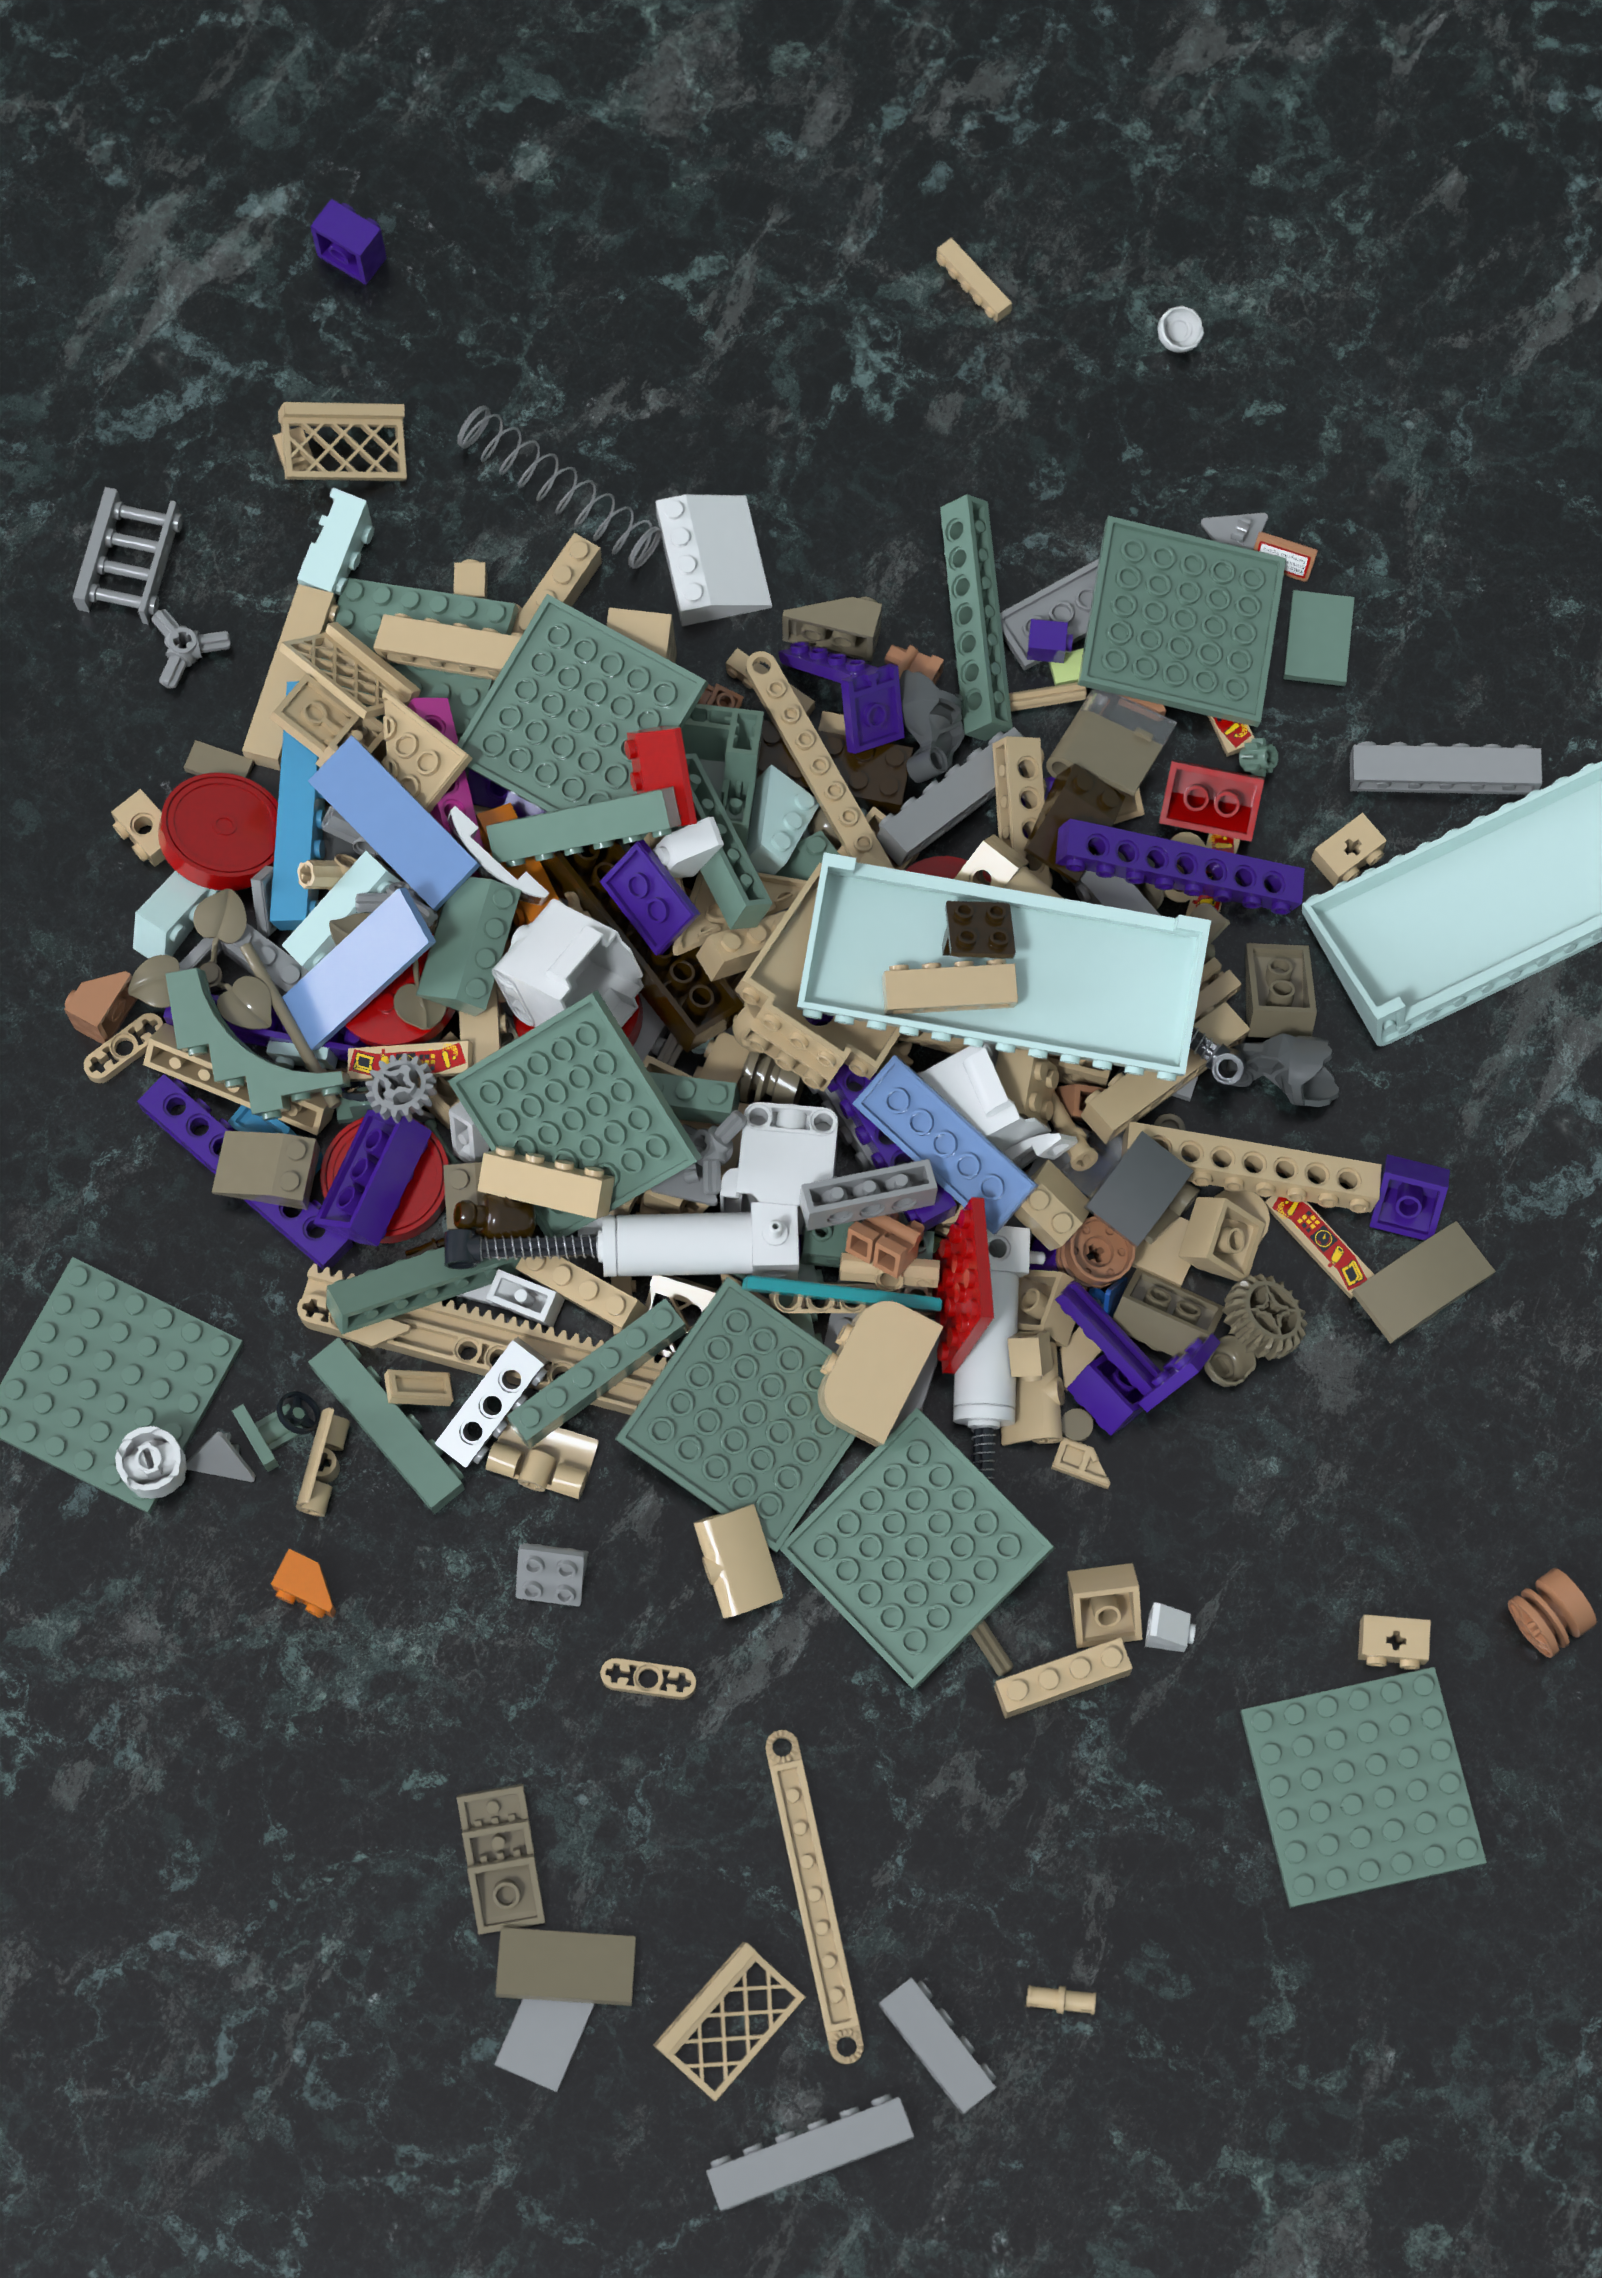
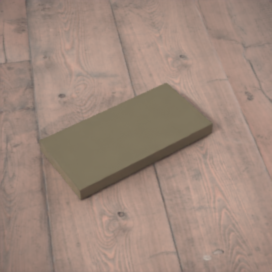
M501 1928L495 1997L631 2006L636 1936Z

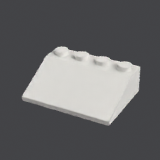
M681 495L656 500L657 520L662 532L661 537L682 626L772 608L746 496Z

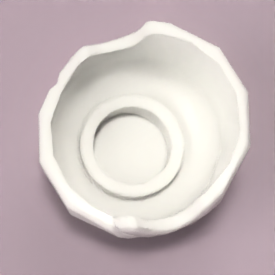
M1184 306L1169 309L1161 317L1158 324L1159 340L1167 349L1176 353L1188 352L1194 349L1204 334L1201 318L1193 309Z

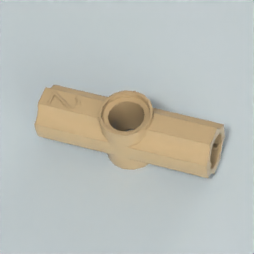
M337 854L334 860H307L305 863L300 862L297 870L298 883L304 889L331 890L357 859L349 855Z
M841 1253L839 1280L875 1283L878 1289L886 1292L897 1291L903 1285L938 1288L940 1260L916 1258L896 1279L874 1267L873 1262L868 1264L849 1253Z

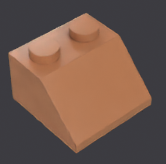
M124 971L82 982L77 990L70 992L65 1001L64 1010L75 1030L101 1044H104L116 1034L137 1001V998L130 996L128 993L129 983L132 978L130 973Z

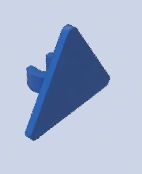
M1120 1278L1107 1288L1106 1293L1095 1287H1091L1088 1292L1112 1319L1124 1293L1128 1278Z

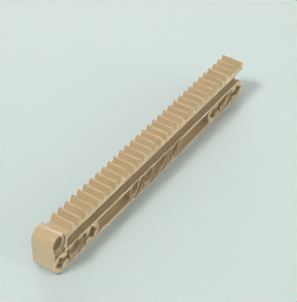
M314 1263L308 1270L307 1285L303 1297L297 1306L299 1317L302 1323L311 1330L343 1338L326 1306L327 1286L338 1280L345 1279L344 1274L341 1270H338L333 1277L330 1267H326L321 1273L318 1265ZM351 1273L347 1279L355 1277V1274ZM450 1300L446 1306H444L443 1301L390 1318L411 1327L410 1333L389 1340L378 1348L486 1376L493 1367L491 1365L493 1359L501 1356L511 1341L519 1337L549 1360L544 1366V1369L548 1372L537 1387L532 1384L529 1386L531 1389L541 1391L554 1381L558 1373L568 1371L603 1345L604 1341L600 1340L594 1347L591 1337H587L583 1343H580L579 1334L575 1333L568 1340L565 1330H562L557 1337L554 1327H550L546 1333H543L542 1326L538 1323L531 1330L528 1320H525L521 1326H518L516 1317H512L506 1323L502 1313L494 1320L491 1310H488L482 1317L479 1307H475L469 1313L466 1304L463 1303L457 1310L454 1301ZM315 1307H318L320 1313H314L312 1317H309L307 1311H313ZM465 1348H475L477 1354L473 1359L465 1360L460 1357L461 1352ZM653 1357L592 1402L591 1405L631 1415L667 1364L666 1357H663L659 1363H655ZM509 1370L507 1372L506 1379L509 1383L521 1384V1375L517 1371Z

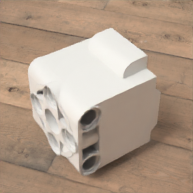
M552 899L533 922L528 925H522L515 931L508 952L492 969V974L514 1015L526 1025L537 1027L598 990L622 1028L638 1009L635 997L644 987L640 979L643 976L632 950L622 941L618 931L567 907L556 899Z
M983 1042L982 1048L969 1046L929 1069L917 1073L1002 1152L1023 1140L1049 1134L1052 1131L1049 1123L1046 1126L1036 1118L1023 1119L1019 1115L1015 1103L1008 1098L995 1069L998 1057L995 1044Z
M766 1102L752 1103L744 1112L747 1123L742 1128L739 1167L726 1171L722 1177L720 1191L721 1213L751 1212V1202L797 1206L798 1234L800 1235L802 1234V1226L805 1221L799 1202L801 1185L837 1178L835 1176L839 1126L835 1112L825 1107Z

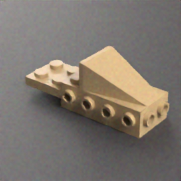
M307 673L269 717V719L317 755L319 759L315 764L319 767L351 735L385 767L387 755L383 723L375 717L362 719Z

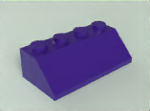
M367 1110L314 1224L359 1244L378 1246L386 1235L387 1226L400 1205L401 1197L407 1184L413 1178L414 1169L427 1148L432 1131L413 1118L409 1122L405 1116H401L400 1122L395 1123L392 1115L385 1121L381 1117L380 1112L375 1113L373 1110Z

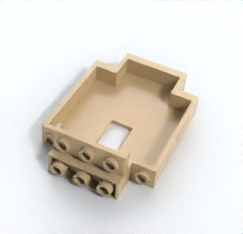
M865 852L858 862L890 868L868 852ZM819 863L739 982L735 991L748 1004L757 1005L761 1008L742 1039L747 1041L748 1045L756 1052H764L773 1058L780 1068L792 1071L800 1076L807 1086L824 1092L843 1063L848 1065L849 1069L857 1076L866 1077L870 1080L900 1036L898 1027L887 1026L886 1031L867 1028V1022L854 1020V1025L834 1022L835 1016L828 1024L815 1026L802 1016L803 1010L797 1009L822 863Z

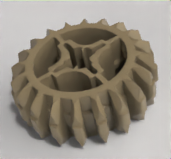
M1262 1274L1255 1275L1254 1277L1250 1275L1237 1282L1224 1299L1226 1304L1222 1309L1227 1315L1224 1323L1231 1326L1229 1334H1234L1238 1338L1237 1344L1245 1345L1246 1353L1254 1351L1257 1359L1265 1356L1268 1361L1275 1358L1280 1359L1294 1351L1306 1335L1304 1329L1308 1324L1303 1319L1306 1311L1299 1308L1301 1300H1295L1292 1296L1293 1290L1287 1291L1284 1288V1282L1276 1283L1273 1276L1265 1278Z

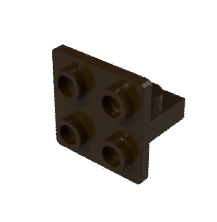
M946 902L947 927L942 942L943 956L1015 957L1016 950L1009 903Z

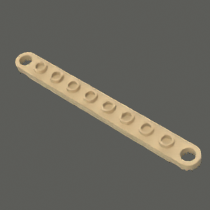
M759 651L753 653L746 661L747 678L751 681L756 694L847 855L856 858V862H859L864 853L868 852L894 869L776 659L767 652ZM760 661L762 663L766 662L770 670L767 673L759 674L753 670L754 664L760 663Z
M779 1730L773 1732L766 1741L768 1764L830 2053L838 2063L849 2065L857 2062L862 2056L864 2049L863 2039L799 1743L791 1732ZM781 1738L787 1739L792 1745L791 1752L785 1757L777 1756L772 1749L774 1742ZM843 2037H850L856 2042V2052L850 2057L841 2056L837 2051V2043Z

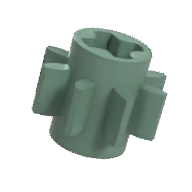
M1265 738L1252 739L1251 743H1245V747L1241 749L1239 754V762L1244 771L1251 772V775L1265 777L1266 773H1272L1273 768L1278 763V752L1273 744H1266Z

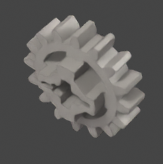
M403 1053L401 1060H397L394 1055H390V1063L388 1064L380 1060L378 1063L381 1069L369 1072L374 1080L366 1081L365 1083L369 1090L365 1095L369 1103H371L370 1106L375 1113L380 1112L381 1117L385 1121L392 1115L395 1123L400 1122L401 1116H405L411 1122L412 1114L415 1112L420 1116L424 1115L421 1107L423 1105L431 1107L432 1102L428 1096L437 1094L433 1086L436 1083V1079L433 1073H431L432 1071L428 1064H422L418 1056H415L410 1061L407 1053ZM418 1077H420L421 1080L420 1089L417 1088V1085L419 1083L417 1079ZM382 1088L385 1089V1091H384V1093H383V1095H384V1097H385L384 1100L382 1099V1096H381Z

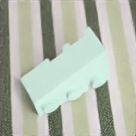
M333 488L329 496L334 501L328 517L321 516L319 524L324 527L316 543L311 542L297 580L300 585L334 593L336 600L338 595L341 596L348 582L347 577L351 569L356 570L361 560L360 552L364 544H369L371 541L374 527L372 526L366 500Z
M772 764L756 780L746 852L758 873L775 875L787 863L815 814L819 803L813 795Z
M174 871L136 911L133 949L148 959L157 955L173 956L194 928L193 916L196 907L205 898L221 890L199 886L181 876L177 871Z

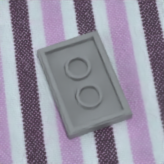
M523 1999L494 2065L558 2092L596 2003Z

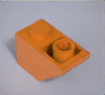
M288 1549L271 1582L272 1587L277 1591L275 1596L292 1605L295 1600L307 1605L305 1610L316 1617L323 1618L326 1614L333 1618L336 1610L321 1566L318 1562Z

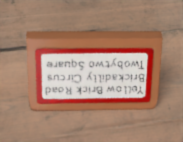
M1264 532L1258 533L1253 549L1254 551L1286 558L1284 575L1303 582L1308 581L1317 555L1316 549Z

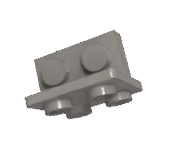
M521 1544L518 1549L516 1598L580 1606L589 1551L544 1546L541 1544Z

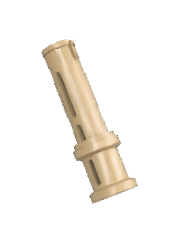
M1054 1089L1052 1096L1053 1115L1050 1122L1057 1133L1077 1138L1078 1143L1066 1151L1071 1158L1070 1165L1075 1171L1087 1170L1097 1162L1098 1153L1089 1146L1086 1141L1087 1135L1085 1131L1076 1127Z

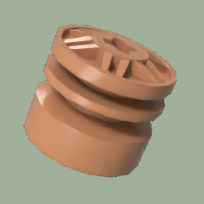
M1095 1216L1085 1219L1084 1223L1066 1243L1056 1249V1265L1059 1272H1064L1087 1288L1086 1291H1089L1091 1287L1103 1289L1120 1279L1130 1270L1135 1259V1247ZM1093 1253L1095 1259L1089 1261L1086 1255Z
M1553 1568L1536 1581L1535 1585L1538 1594L1526 1588L1522 1591L1521 1597L1515 1596L1508 1602L1509 1610L1523 1635L1538 1651L1550 1658L1558 1653L1559 1647L1565 1648L1570 1643L1567 1632L1579 1638L1597 1623L1596 1615L1584 1594L1565 1573L1556 1568Z

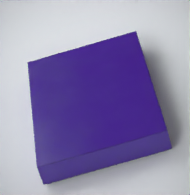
M644 839L637 841L600 881L656 956L663 954L701 914Z

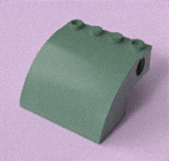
M696 704L681 730L685 754H697L747 851L764 711ZM678 826L671 828L672 832L679 830ZM648 833L641 834L642 840Z

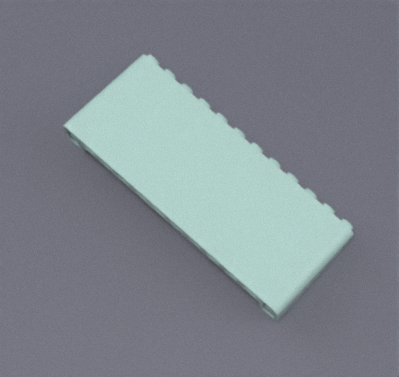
M1602 761L1596 764H1588L1580 772L1569 777H1561L1552 785L1542 790H1533L1525 798L1515 803H1506L1494 813L1487 816H1479L1470 824L1460 829H1452L1443 837L1433 842H1424L1416 850L1405 855H1397L1388 863L1378 868H1370L1364 871L1361 876L1349 882H1340L1332 890L1321 895L1315 894L1308 898L1305 903H1302V914L1377 1046H1385L1602 942Z
M824 852L797 1009L803 1010V1017L821 1019L822 1014L835 1016L834 1022L854 1025V1020L867 1022V1028L886 1031L887 1026L898 1027L900 1034L918 1036L919 1031L932 1033L931 1039L950 1042L951 1037L964 1039L963 1044L967 1046L982 1048L984 1042L995 1044V1050L1001 1052L1015 1053V1049L1018 1048L1028 1050V1056L1047 1059L1048 1054L1061 1056L1060 1061L1064 1063L1079 1064L1081 1059L1092 1061V1067L1111 1070L1112 1065L1125 1067L1124 1073L1144 1076V1071L1157 1073V1079L1176 1081L1177 1076H1184L1186 1073L1211 920L1184 915L1171 918L858 863L856 858ZM946 902L1009 903L1016 950L1015 957L943 956L942 942L947 927ZM993 959H1005L1006 964L1015 963L1018 1003L1014 1008L885 1015L882 975L884 971H889L890 966L909 965V969H922L923 964L941 963V968L954 967V963L960 961H973L974 966L987 965V961Z

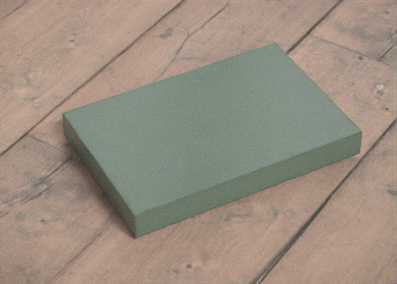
M1293 590L1284 679L1338 686L1346 685L1355 597Z

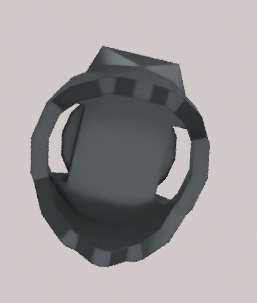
M907 669L903 671L899 679L903 726L912 733L920 744V748L907 760L906 766L912 780L922 783L952 768L953 754L965 736L961 722L963 696L939 690L927 676L920 672L913 673Z
M1283 1033L1263 1043H1242L1231 1048L1242 1052L1247 1061L1245 1073L1240 1080L1231 1084L1233 1086L1247 1087L1252 1081L1265 1076L1287 1095L1292 1105L1322 1107L1330 1105L1332 1100L1339 1097L1340 1090L1335 1084L1336 1079L1325 1065V1063L1332 1059L1333 1050L1329 1047V1041L1323 1037H1295ZM1228 1059L1225 1071L1228 1074L1237 1072V1065L1231 1059Z

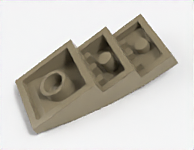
M1455 1221L1355 1288L1351 1293L1391 1344L1435 1317L1442 1309L1463 1297L1469 1290L1490 1278L1496 1271L1459 1223Z
M518 1784L457 1795L478 1934L501 1931V1928H519L545 1923L524 1785Z

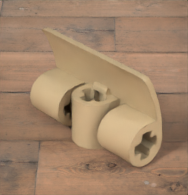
M1050 1342L1053 1370L1043 1375L1042 1380L1025 1382L1023 1377H1016L1014 1425L1000 1427L1001 1444L1003 1446L1026 1441L1051 1444L1063 1440L1060 1406L1064 1405L1065 1392L1062 1379L1058 1377L1056 1343Z
M326 1408L321 1413L296 1504L297 1510L314 1516L324 1517L333 1487L325 1483L333 1481L340 1472L339 1462L331 1450H343L350 1425L349 1420L333 1415V1408ZM324 1459H327L330 1467L326 1466L323 1468V1471H320L319 1465L323 1464Z
M508 1424L498 1437L497 1442H494L486 1462V1470L517 1479L519 1484L531 1490L543 1492L548 1489L580 1499L599 1442L597 1439L559 1427L528 1449L512 1426Z
M754 1504L726 1514L713 1515L694 1522L704 1555L702 1557L708 1580L714 1587L723 1618L736 1616L783 1598Z

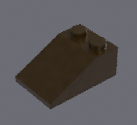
M1072 764L1056 776L1024 851L1068 880L1077 883L1084 871L1074 872L1067 870L1066 866L1055 864L1059 827L1069 819L1112 827L1126 796L1079 765ZM1088 845L1089 851L1095 855L1094 848Z

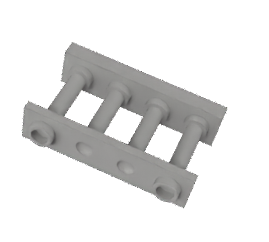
M105 487L73 594L77 610L90 612L92 602L96 603L97 600L139 608L138 612L142 623L149 625L151 615H154L158 610L159 597H157L175 533L180 532L183 524V515L180 514L175 501H170L167 513L164 514L125 506L124 502H121L117 489ZM121 518L161 525L163 527L159 541L116 533L114 529L116 521L121 520ZM117 545L155 553L151 568L148 569L108 560L106 557L108 548ZM107 572L145 580L147 582L143 596L100 588L98 584L100 575H104Z

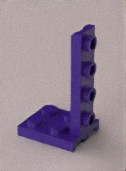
M796 642L790 645L791 648L779 651V659L783 665L841 683L847 752L857 754L904 738L899 669L897 665L887 664L875 667L866 664L864 660H853L847 658L845 654H834L828 652L826 648L809 646L807 642Z
M1077 1281L1070 1282L1055 1299L1063 1312L1081 1327L1086 1337L1093 1340L1105 1353L1106 1358L1115 1364L1127 1377L1129 1383L1144 1395L1138 1404L1146 1412L1150 1411L1196 1375L1221 1343L1213 1333L1203 1341L1198 1337L1184 1349L1186 1353L1181 1357L1176 1354L1162 1367L1164 1370L1161 1372Z

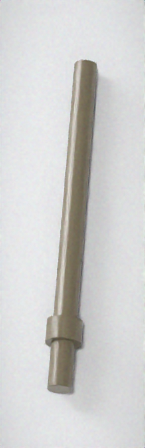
M252 943L244 944L240 947L241 952L256 978L263 981L268 987L271 994L272 1007L310 1073H327L326 1068L322 1069L313 1051L307 1044ZM337 1095L323 1096L330 1109H335L342 1104Z

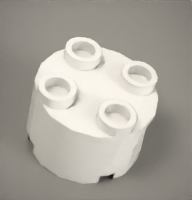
M147 1426L137 1428L124 1437L123 1443L117 1449L115 1455L116 1469L127 1487L136 1495L150 1499L165 1497L184 1483L187 1469L186 1456L174 1436L158 1427Z

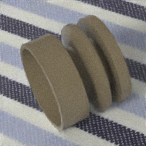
M749 1052L740 1078V1101L749 1102L755 1090L754 1103L764 1102L766 1096L770 1095L772 1096L771 1103L798 1105L805 1083L794 1072L780 1068L775 1063V1060L767 1054Z

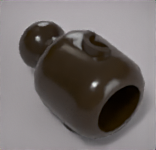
M486 1193L481 1197L478 1205L470 1200L458 1202L454 1209L453 1220L454 1225L458 1229L470 1230L476 1228L477 1233L480 1234L482 1239H485V1237L487 1239H494V1237L496 1239H503L502 1237L504 1239H511V1236L513 1238H519L520 1236L521 1238H528V1236L532 1238L536 1226V1208L534 1204L509 1199L506 1196L501 1197Z

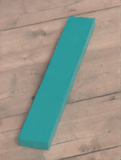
M752 1275L743 1279L742 1290L863 1305L892 1301L902 1304L913 1311L930 1313L940 1312L942 1300L936 1297Z

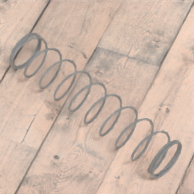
M480 406L469 415L458 434L457 444L461 448L465 449L472 445L485 430L491 417H498L500 420L499 434L485 448L481 456V462L486 461L493 453L501 435L507 431L516 430L519 433L518 446L502 464L499 470L500 475L505 474L513 464L520 448L526 444L535 443L538 450L536 460L519 480L518 488H522L528 482L538 462L548 456L554 457L556 459L554 475L541 488L537 496V502L541 501L549 492L557 475L568 469L573 470L575 473L573 487L560 501L555 511L556 515L565 509L575 489L582 484L591 483L594 489L592 500L580 513L574 523V527L577 528L583 523L592 505L604 496H610L612 499L610 515L595 532L593 541H597L602 536L615 514L627 509L631 512L630 525L613 547L612 555L621 549L632 529L639 524L648 523L650 529L641 536L634 546L628 564L632 569H636L649 559L661 538L662 532L658 526L652 527L649 520H642L632 526L634 517L631 507H623L613 512L615 501L612 494L606 493L595 498L596 486L592 480H586L576 485L577 471L574 467H566L558 471V457L555 454H547L539 458L540 447L538 442L531 440L521 444V431L516 427L502 431V418L498 414L490 415L489 407ZM486 410L484 418L470 430L462 443L464 434L471 422L480 412ZM480 425L475 434L468 440L469 436ZM494 443L492 449L490 450V452L488 453V455L484 458L486 452H487L488 449L491 447V445ZM512 457L510 463L508 464V466H507V467L504 469V471H503V468L505 467L506 463H507V462L510 460V458ZM529 473V475H528V477L526 478V480L522 483V481H523V479L525 478V476ZM548 486L544 494L541 496L544 489ZM656 531L655 538L652 544L650 545L649 549L647 550L651 540V536ZM647 540V543H646V545H645V547H644V549H643L641 555L639 556V558L637 559V561L634 563V560H635V557H636L638 551L640 550V548H641V546L644 544V542Z

